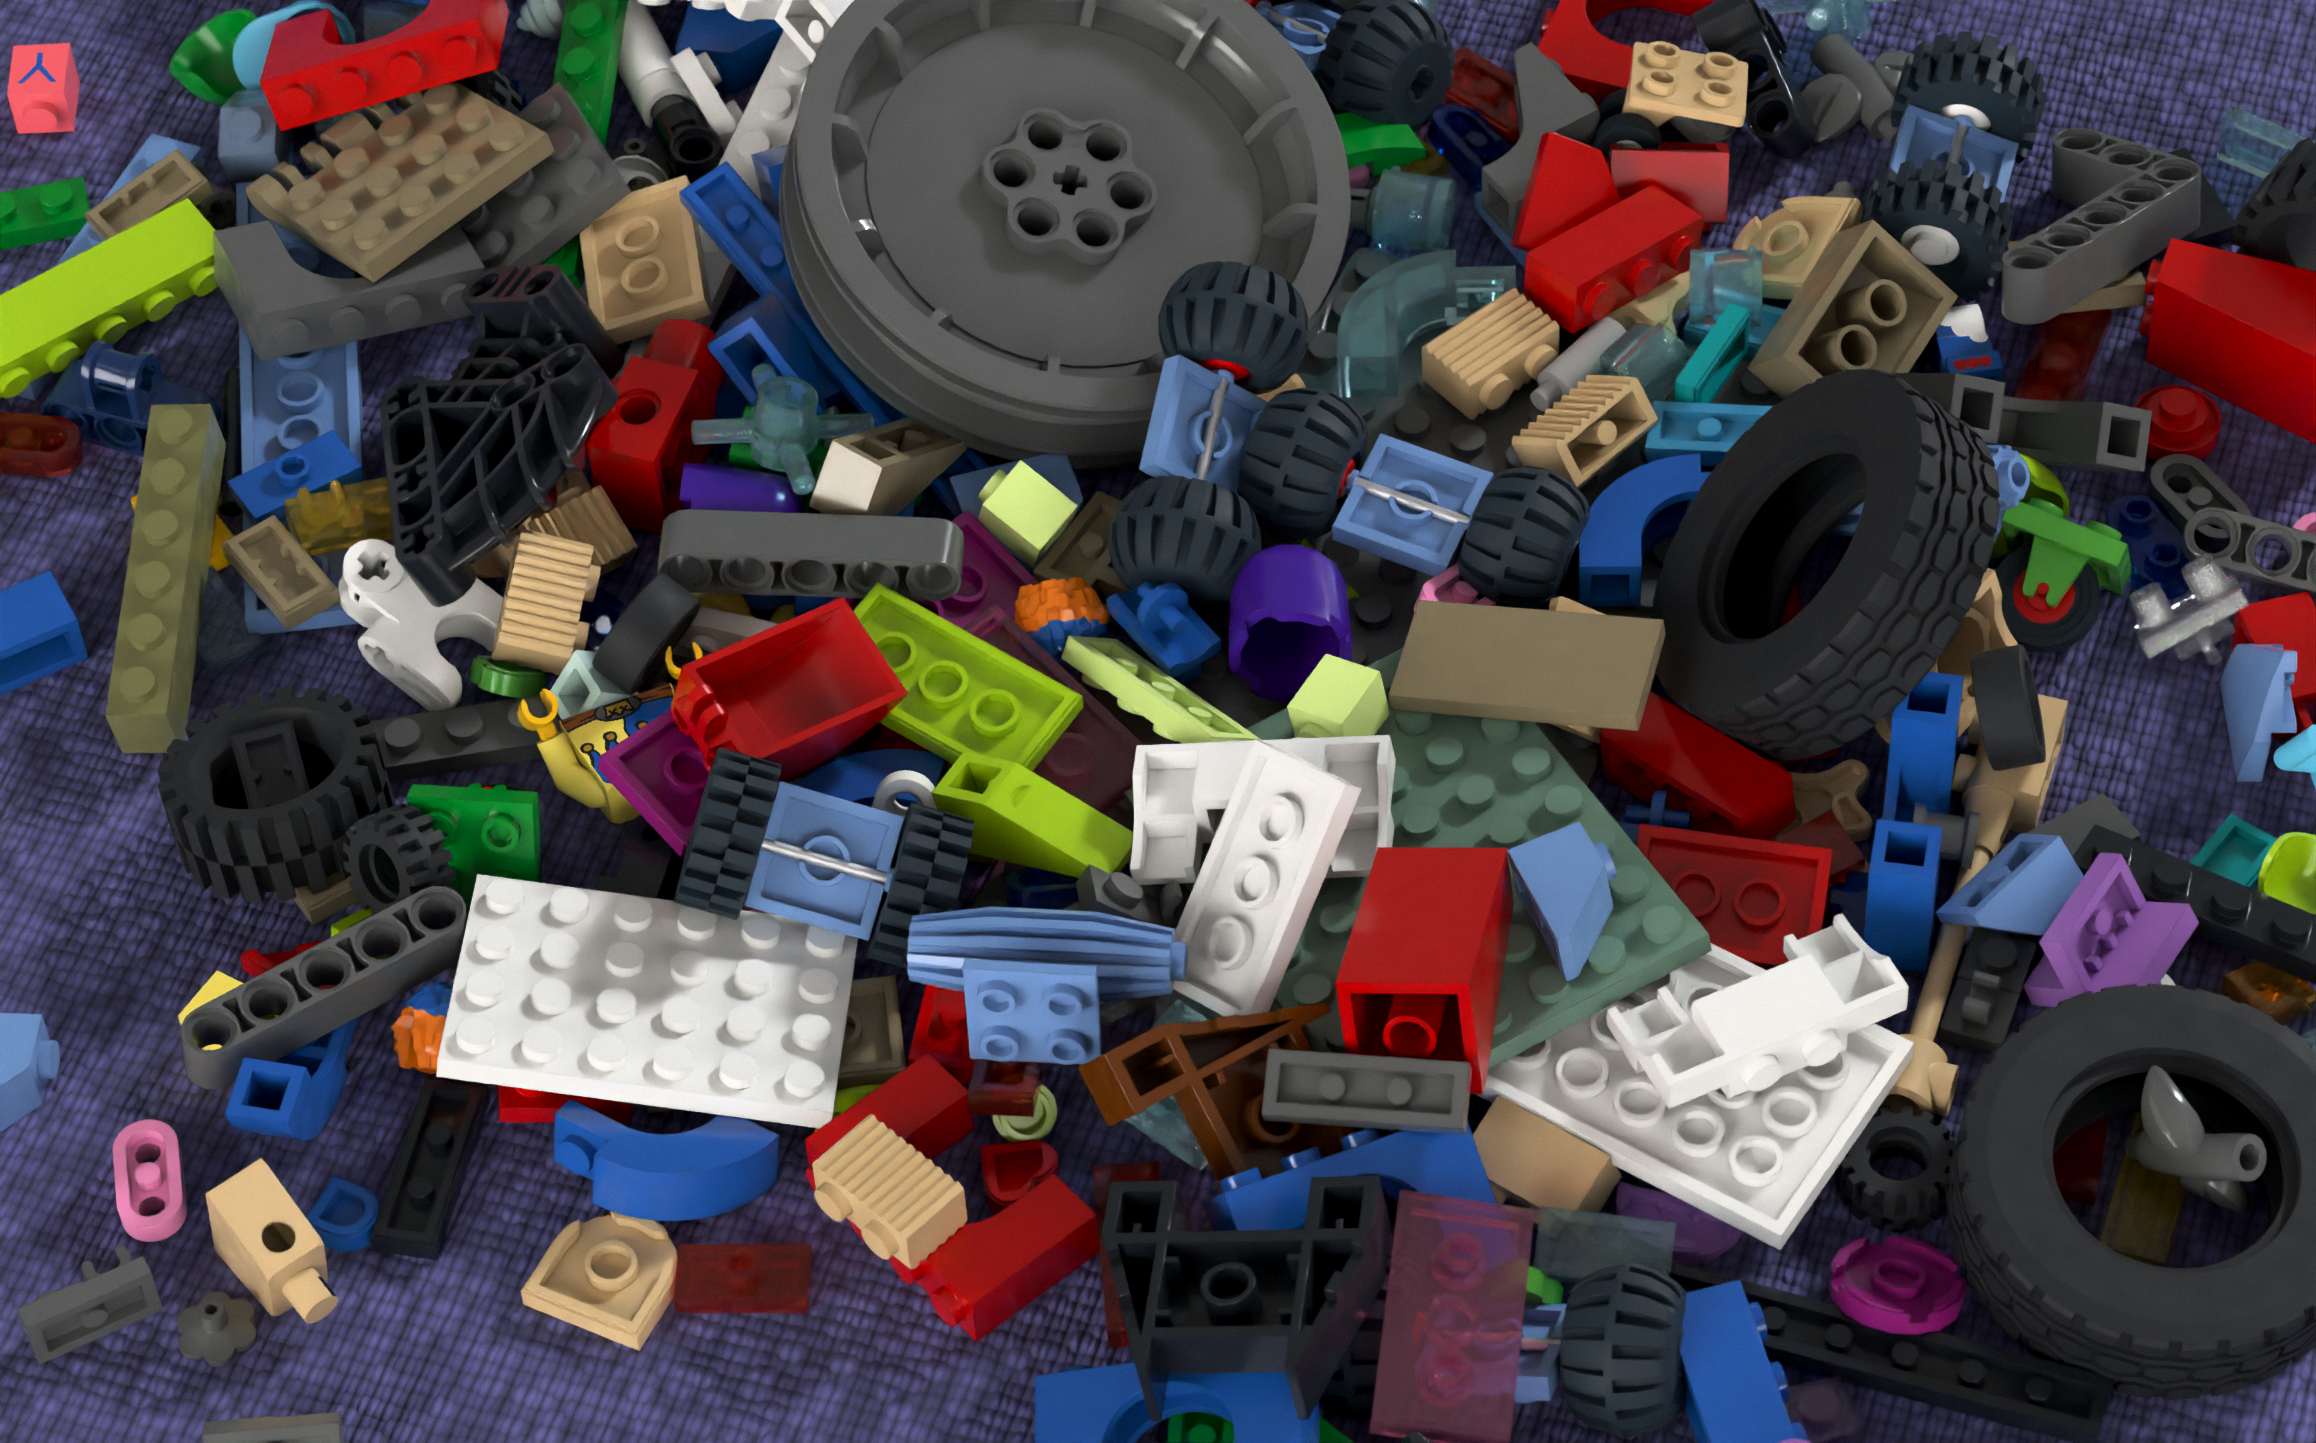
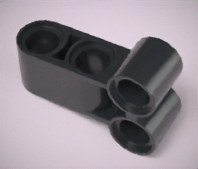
M1716 0L1692 14L1693 22L1710 52L1726 53L1738 61L1748 64L1745 121L1751 132L1775 156L1781 159H1793L1809 150L1814 142L1816 133L1814 121L1785 59L1784 54L1789 51L1786 41L1767 9L1764 7L1760 9L1755 0ZM1767 72L1764 80L1754 85L1756 79ZM1788 118L1785 125L1774 132L1777 124L1783 119Z

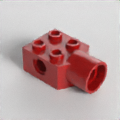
M669 319L657 326L642 357L631 355L621 377H615L612 380V383L619 391V399L607 414L602 416L598 422L593 423L584 442L585 457L589 458L593 475L592 489L599 485L603 487L626 527L661 535L663 522L668 515L678 510H683L684 500H679L684 463L705 464L713 449L717 393L727 373L707 348L708 343L716 333L699 323L685 319Z

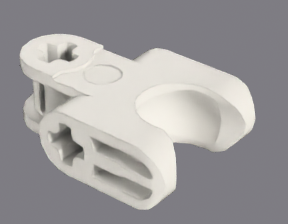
M377 539L357 542L349 548L344 556L343 575L339 580L338 594L340 598L339 604L342 609L363 627L368 628L358 639V647L361 654L373 668L428 711L455 708L462 697L461 675L456 667L439 653L436 644L449 637H463L476 641L492 652L503 597L476 577L472 587L455 602L441 607L432 606L397 561L393 545ZM382 561L385 562V567H384V568L381 567V566H382Z

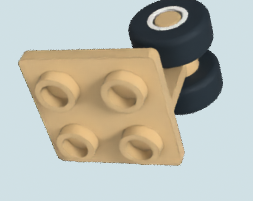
M1654 41L1649 44L1635 42L1628 87L1610 93L1598 106L1600 122L1597 124L1593 147L1601 150L1604 157H1610L1611 143H1622L1623 148L1658 149V146L1663 142L1665 122L1675 115L1742 127L1746 116L1748 64L1722 52L1700 54L1680 50L1677 46L1663 41Z

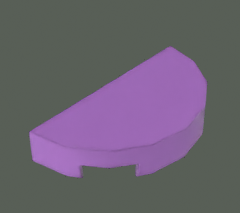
M1618 1181L1616 1217L1624 1237L1642 1254L1683 1265H1694L1716 1259L1733 1247L1743 1231L1669 1193Z

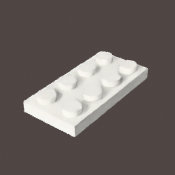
M1254 740L1175 930L1176 942L1188 943V966L1186 981H1174V990L1223 1016L1238 1014L1242 1016L1269 1012L1362 788L1271 744Z

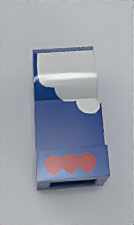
M1970 304L1951 307L1928 342L1935 372L1959 373L2002 382L2004 366L1999 351L1993 350L1990 337L1986 335L1979 305Z

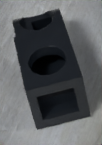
M642 815L637 816L629 822L624 831L626 852L617 878L599 875L594 890L673 901L681 875L680 872L684 861L683 856L680 857Z

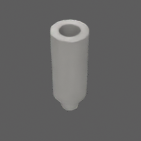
M1605 317L1596 322L1538 374L1537 382L1539 387L1530 395L1533 405L1540 411L1545 412L1546 408L1550 409L1553 407L1554 402H1561L1562 395H1569L1570 388H1577L1578 381L1585 382L1586 375H1603L1632 348V341L1627 330L1618 321L1610 317Z

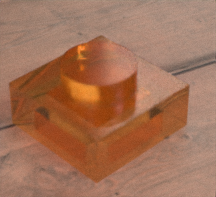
M2259 960L2226 974L2220 992L2221 995L2230 997L2231 1001L2239 1004L2243 1002L2274 1017L2273 1020L2280 1025H2284L2312 1012L2316 999V991L2303 979Z

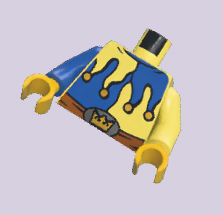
M692 641L693 653L697 660L703 657L702 651ZM669 646L665 654L666 668L668 673L678 680L681 669L673 664L671 646ZM669 683L560 720L561 731L558 732L553 723L559 707L557 698L551 691L542 689L540 698L547 708L548 716L544 718L533 716L529 712L528 705L524 699H522L518 706L517 716L524 728L538 732L541 740L536 745L557 789L589 808H600L610 822L621 824L633 820L641 814L598 770L600 757L609 749L671 709L675 692L672 684Z

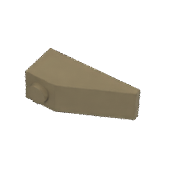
M909 417L834 439L829 447L809 506L823 514L897 516L967 450V446L964 445L963 441L953 437L946 438Z

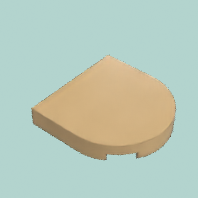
M1792 197L1781 201L1784 208L1773 212L1760 221L1757 216L1751 219L1739 233L1731 251V260L1734 263L1736 275L1744 288L1758 297L1792 300L1835 234L1859 225L1863 206L1858 198Z
M610 1211V1215L595 1217L583 1223H580V1220L570 1223L552 1242L521 1290L523 1305L640 1351L672 1301L679 1285V1259L676 1248L666 1229L657 1220L635 1218Z

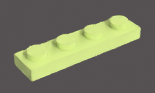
M1068 635L1061 658L1083 673L1081 679L1084 683L1094 688L1108 691L1117 697V705L1121 709L1132 714L1144 716L1154 723L1152 729L1158 735L1170 740L1179 741L1180 743L1261 740L1119 640Z

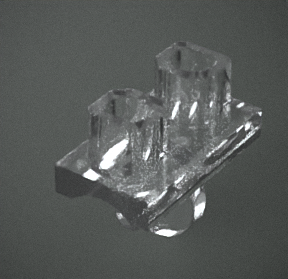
M2207 553L2189 562L2181 569V573L2193 593L2188 597L2171 605L2159 582L2151 583L2129 596L2137 622L2134 628L2140 645L2148 659L2173 646L2181 662L2200 651L2204 652L2211 665L2223 660L2215 643L2236 633L2228 616L2249 606V603L2234 572L2227 575L2217 561Z

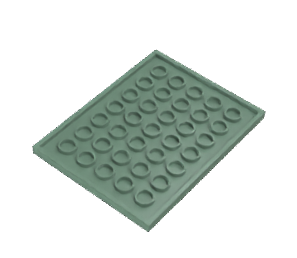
M1403 648L1366 666L1380 671L1390 715L1375 735H1390L1396 759L1391 800V814L1394 822L1392 847L1511 849L1580 821L1593 844L1600 841L1604 842L1616 869L1617 878L1608 881L1614 908L1581 973L1577 978L1566 982L1516 893L1510 866L1514 905L1488 1070L1712 951L1708 932L1535 722L1392 710L1388 694ZM1288 708L1247 728L1248 731L1261 740L1295 738ZM1133 788L1125 791L1124 795L1128 809L1134 815ZM1203 843L1200 870L1211 843ZM1368 877L1324 879L1272 1003L1276 1010L1319 1003L1327 1004L1330 1012L1301 1027L1313 1052L1346 1054L1336 979ZM1184 883L1191 893L1195 883Z

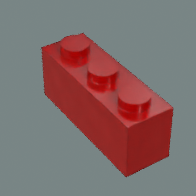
M1651 184L1527 252L1523 294L1527 301L1532 300L1535 307H1540L1543 314L1548 313L1552 321L1556 320L1558 325L1574 334L1697 265L1701 252L1700 241L1703 216Z
M1651 691L1648 695L1638 731L1605 728L1599 733L1605 778L1649 805L1652 804L1654 789L1667 790V809L1690 811V830L1771 841L1796 819L1792 775L1781 764L1774 760L1764 759L1737 743L1734 739L1698 720L1680 705H1673Z

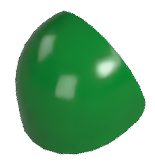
M234 9L211 18L191 33L176 50L170 61V73L191 93L211 104L224 105L236 91L248 90L242 85L235 73L233 49L240 32L247 24L258 17L249 10Z

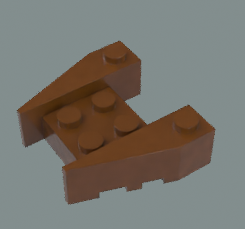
M1326 1003L1282 1008L1277 1011L1240 1016L1238 1014L1216 1017L1212 1020L1184 1024L1179 1022L1159 1025L1078 1067L1108 1127L1173 1095L1220 1186V1180L1258 1167L1262 1179L1282 1173L1284 1171L1280 1163L1281 1159L1317 1146L1322 1158L1340 1153L1343 1149L1339 1139L1355 1133L1353 1127L1265 1121L1262 1116L1268 1050L1281 1049L1313 1052L1301 1027L1330 1012ZM1389 1131L1387 1133L1382 1134L1381 1138L1394 1133L1393 1131ZM1209 1225V1226H1207V1227H1205V1228H1203V1229H1201V1230H1199V1231H1213V1230H1212V1228H1211V1225Z

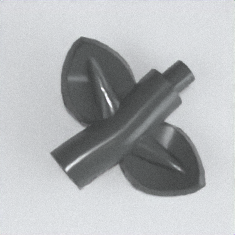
M1832 33L1819 40L1811 50L1810 60L1824 76L1810 82L1801 92L1815 125L1816 133L1812 144L1835 138L1861 120L1873 138H1885L1890 146L1894 147L1898 127H1892L1890 118L1893 111L1891 108L1901 72L1909 54L1888 51L1880 54L1869 63L1842 34Z
M2156 1065L2152 1066L2145 1079L2141 1098V1116L2144 1130L2141 1133L2129 1135L2125 1143L2126 1154L2131 1159L2139 1160L2142 1167L2148 1171L2179 1176L2180 1186L2184 1190L2213 1202L2221 1208L2245 1214L2250 1209L2249 1199L2239 1181H2254L2264 1171L2267 1153L2263 1141L2254 1134H2205L2198 1114L2166 1071Z

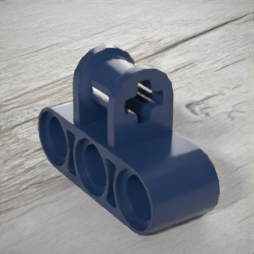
M100 340L92 343L83 360L77 359L68 364L41 406V415L44 421L57 433L72 439L142 457L144 456L151 405L211 404L217 422L221 418V411L218 404L203 391L165 381L156 355L142 352L136 356L113 350L110 343Z

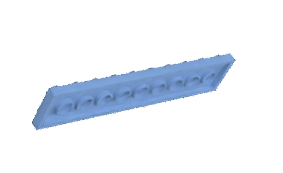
M306 175V176H303V177H304L306 180H308V179L311 178L313 175ZM254 181L236 183L237 226L270 220L289 255L301 267L315 274L331 278H358L357 272L261 214L253 206L246 194V187ZM239 323L242 474L334 429L361 464L365 478L360 340L260 361ZM365 480L281 521L283 526L333 582L337 590L339 580L343 575L344 556L351 546L359 541L367 540ZM243 512V531L252 527L253 524ZM244 580L245 623L249 636L359 624L337 603L296 627L287 630Z

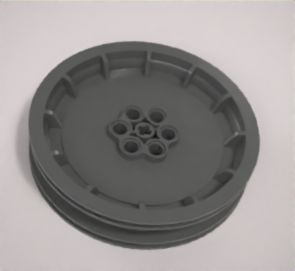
M854 0L826 35L809 69L801 95L797 118L785 152L779 188L781 238L794 284L811 319L824 339L860 380L891 406L909 418L946 438L953 437L963 441L967 447L1013 461L1047 453L1067 455L1072 469L1122 467L1141 463L1165 359L1159 340L1158 316L1170 287L1185 271L1198 264L1221 261L1223 263L1226 261L1241 262L1244 265L1250 266L1251 264L1264 268L1267 272L1271 271L1291 283L1299 292L1308 314L1310 332L1318 310L1336 276L1348 236L1351 206L1350 176L1343 141L1332 110L1321 88L1301 57L1270 22L1244 0ZM1001 183L1011 185L1012 187L1005 186ZM1024 231L1032 232V233L1036 234L1037 236L1030 235V234H1028V233H1026V232H1024ZM1083 242L1091 243L1095 247L1088 246Z

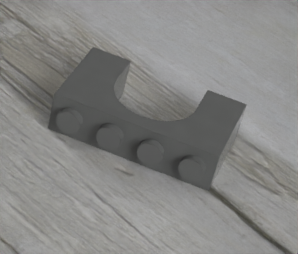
M270 220L213 231L214 279L260 361L474 316L461 299L466 285L477 275L485 271V266L458 222L374 283L365 277L352 279L326 277L301 267L289 255Z
M1891 373L1967 423L1982 437L1986 444L2011 446V450H2017L2018 453L2039 461L2050 470L2144 472L2152 411L2109 402L2044 401L2004 396L2005 382L1959 373Z

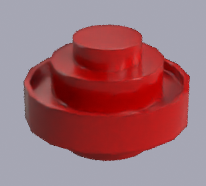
M2180 385L2156 387L2141 395L2133 406L2134 408L2152 411L2146 454L2148 458L2158 461L2162 457L2171 454H2187L2201 460L2210 455L2218 444L2221 414L2216 403L2201 391L2189 386Z

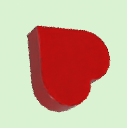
M1027 1140L980 1146L986 1202L989 1209L995 1215L1053 1173L1059 1178L1058 1156L1055 1149L1048 1143L1040 1140Z

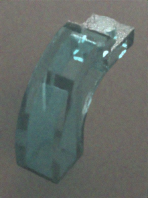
M1455 249L1415 255L1398 261L1373 275L1352 295L1340 318L1337 332L1338 397H1398V363L1406 346L1426 331L1442 326L1456 325L1509 289L1516 287V266L1456 267Z

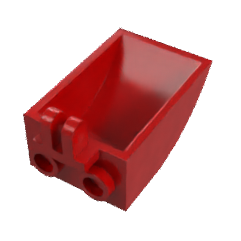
M842 597L683 665L671 703V712L679 730L686 736L691 735L702 751L708 774L718 748L722 747L781 764L779 781L785 782L831 758L863 736L886 717L909 693L845 598Z

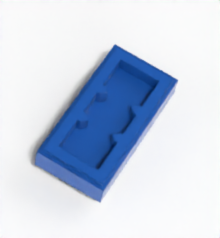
M333 429L227 481L231 497L254 526L272 515H275L281 522L364 481L365 478L361 464Z

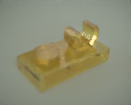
M387 477L343 485V488L338 480L332 481L330 483L331 490L310 494L307 487H302L298 490L296 497L284 499V514L292 535L309 556L349 548L362 540L393 539Z

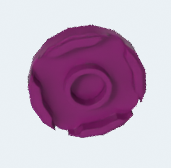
M1887 1236L1885 1245H1869L1870 1237L1861 1238L1839 1249L1831 1263L1828 1281L1831 1299L1844 1314L1864 1326L1888 1333L1918 1335L1938 1331L1957 1319L1963 1307L1966 1283L1964 1278L1960 1279L1957 1275L1958 1265L1947 1254L1928 1243L1903 1236Z

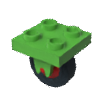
M2031 497L2027 504L2019 501V505L2007 509L2001 521L2008 550L2012 551V553L2003 559L1995 572L2002 591L2003 617L2018 645L2024 646L2025 650L2045 654L2066 650L2085 638L2098 618L2102 600L2100 587L2123 595L2132 575L2128 544L2120 541L2122 537L2120 532L2105 524L2091 520L2087 521L2085 527L2062 518L2064 511L2054 504Z

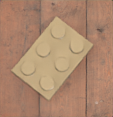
M686 175L629 193L579 233L589 308L616 345L654 333L657 326L665 320L685 319L693 321L712 315L699 224L680 202L679 191L690 185Z

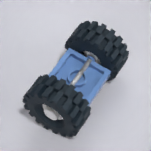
M1959 32L1957 41H1951L1947 33L1936 35L1933 46L1925 40L1917 45L1915 55L1910 53L1906 58L1891 108L1893 110L1890 118L1892 127H1898L1889 167L1881 173L1879 182L1874 180L1870 186L1859 224L1873 219L1954 293L1961 296L1966 303L1977 299L1979 290L1985 294L1991 290L1995 279L1998 280L2000 276L2002 256L2007 250L2013 220H2009L2011 208L2009 203L2004 202L2014 161L2017 164L2023 162L2027 157L2028 149L2032 150L2046 92H2042L2045 83L2042 75H2033L2035 69L2034 62L2029 57L2021 61L2017 60L2018 48L2008 43L2004 49L1995 46L1996 37L1984 34L1983 42L1972 41V32Z
M719 747L709 772L699 810L697 811L680 872L681 875L677 884L674 903L734 920L738 919L744 905L867 940L868 958L907 969L908 936L912 916L948 912L954 909L961 889L962 877L967 866V856L971 848V837L974 831V820L913 802L910 803L904 818V816L779 781L781 764Z

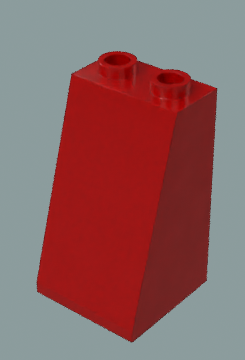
M2171 238L2163 261L2152 260L2146 279L2144 293L2154 296L2153 301L2148 300L2139 330L2140 335L2149 337L2146 362L2316 444V271Z
M1378 847L1336 979L1346 1054L1469 1062L1472 1067L1470 1094H1483L1514 905L1507 848Z

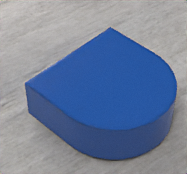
M335 1175L306 1218L320 1236L325 1247L336 1251L350 1252L359 1250L371 1243L370 1238L380 1209L375 1195L370 1190Z

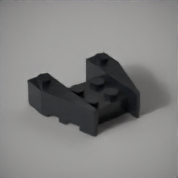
M1379 1176L1311 1177L1304 1229L1191 1232L1178 1180L1111 1182L1102 1236L1151 1422H1161L1169 1374L1286 1372L1298 1420L1309 1419L1385 1282L1391 1225Z

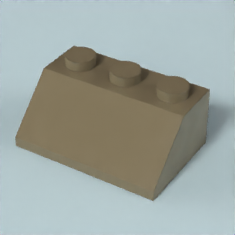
M1873 219L1835 234L1747 369L1782 400H1785V397L1806 384L1814 383L1816 379L1836 372H1845V370L1870 368L1888 373H1909L1958 295Z

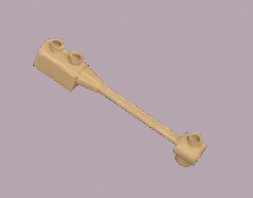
M2038 694L2045 735V762L2001 771H1994L1992 769L1984 746L1977 711L1973 716L1969 726L1967 743L1978 745L1975 757L1960 754L1954 773L1952 790L1963 793L1964 817L1970 811L1980 813L1971 869L1961 868L1960 866L1951 897L1996 856L2009 830L2026 833L2037 827L2063 742L2067 700ZM1942 924L1909 1033L1899 1034V1036L1914 1042L1913 1059L1880 1105V1107L1890 1105L1892 1113H1900L1902 1105L1913 1107V1115L1920 1117L1924 1111L1947 1117L1950 1112L1959 1075V1066L1948 1063L1945 1052L1934 1043V1038L1969 927Z

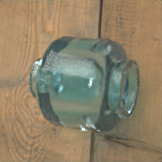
M1639 322L1631 326L1600 355V365L1605 376L1638 378L1653 408L1654 401H1665L1675 392V380L1686 366L1685 362L1690 358V355L1682 341L1664 324L1657 323L1655 326H1651L1644 322Z

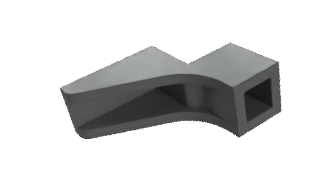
M1532 42L1518 48L1514 54L1517 80L1514 86V100L1520 138L1504 156L1482 167V209L1511 240L1513 239L1542 134L1551 131L1593 147L1597 124L1600 122V113L1592 97L1587 93H1581L1565 77L1560 65L1554 59H1547Z

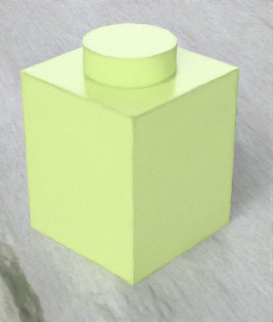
M1020 460L1008 475L999 469L983 487L978 495V498L984 502L978 521L991 534L1034 567L1072 523L1078 505Z
M1329 654L1324 655L1287 706L1295 738L1371 736L1377 733L1390 715L1380 671Z

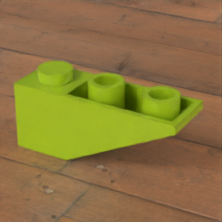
M963 751L931 792L937 810L974 820V831L969 851L972 854L1080 878L1089 864L1110 874L1120 872L1132 857L1133 831L1017 762Z

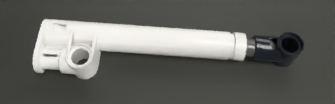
M629 0L617 71L645 125L652 129L674 173V178L686 175L690 184L718 167L723 156L720 137L715 131L707 128L700 112L695 107L692 99L693 96L675 71L670 61L673 55L647 6L638 3L637 0Z

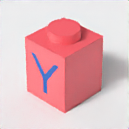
M70 43L13 46L7 96L18 134L74 131L80 81Z

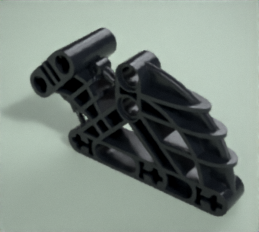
M524 265L520 270L516 266H498L490 268L473 278L466 285L461 296L465 305L479 322L480 336L472 339L469 344V357L460 360L457 368L451 372L452 378L450 380H425L423 376H411L393 386L381 400L380 413L395 557L432 606H446L465 595L476 580L475 562L487 555L499 544L506 548L517 544L519 540L518 528L539 506L545 511L556 506V484L567 468L573 474L584 468V442L593 423L607 414L619 399V391L610 379L622 368L625 356L559 265H535L532 270L529 265Z

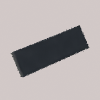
M425 1078L370 1238L374 1251L430 1260L438 1259L491 1101L488 1087Z

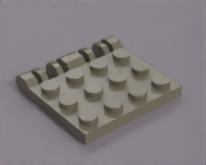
M454 81L395 98L394 100L397 105L405 110L398 116H395L384 102L361 108L365 117L356 112H351L320 134V140L324 147L311 141L300 149L304 163L315 175L306 180L296 167L291 164L288 165L287 162L283 161L272 169L274 178L264 174L246 187V194L253 206L261 214L374 283L555 151L548 134Z

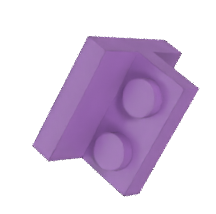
M2099 853L2039 941L2045 954L2023 985V988L2032 1005L2057 1007L2060 1001L2091 991L2093 994L2101 991V988L2136 984L2137 987L2159 984L2199 922L2190 904L2146 901L2122 854Z

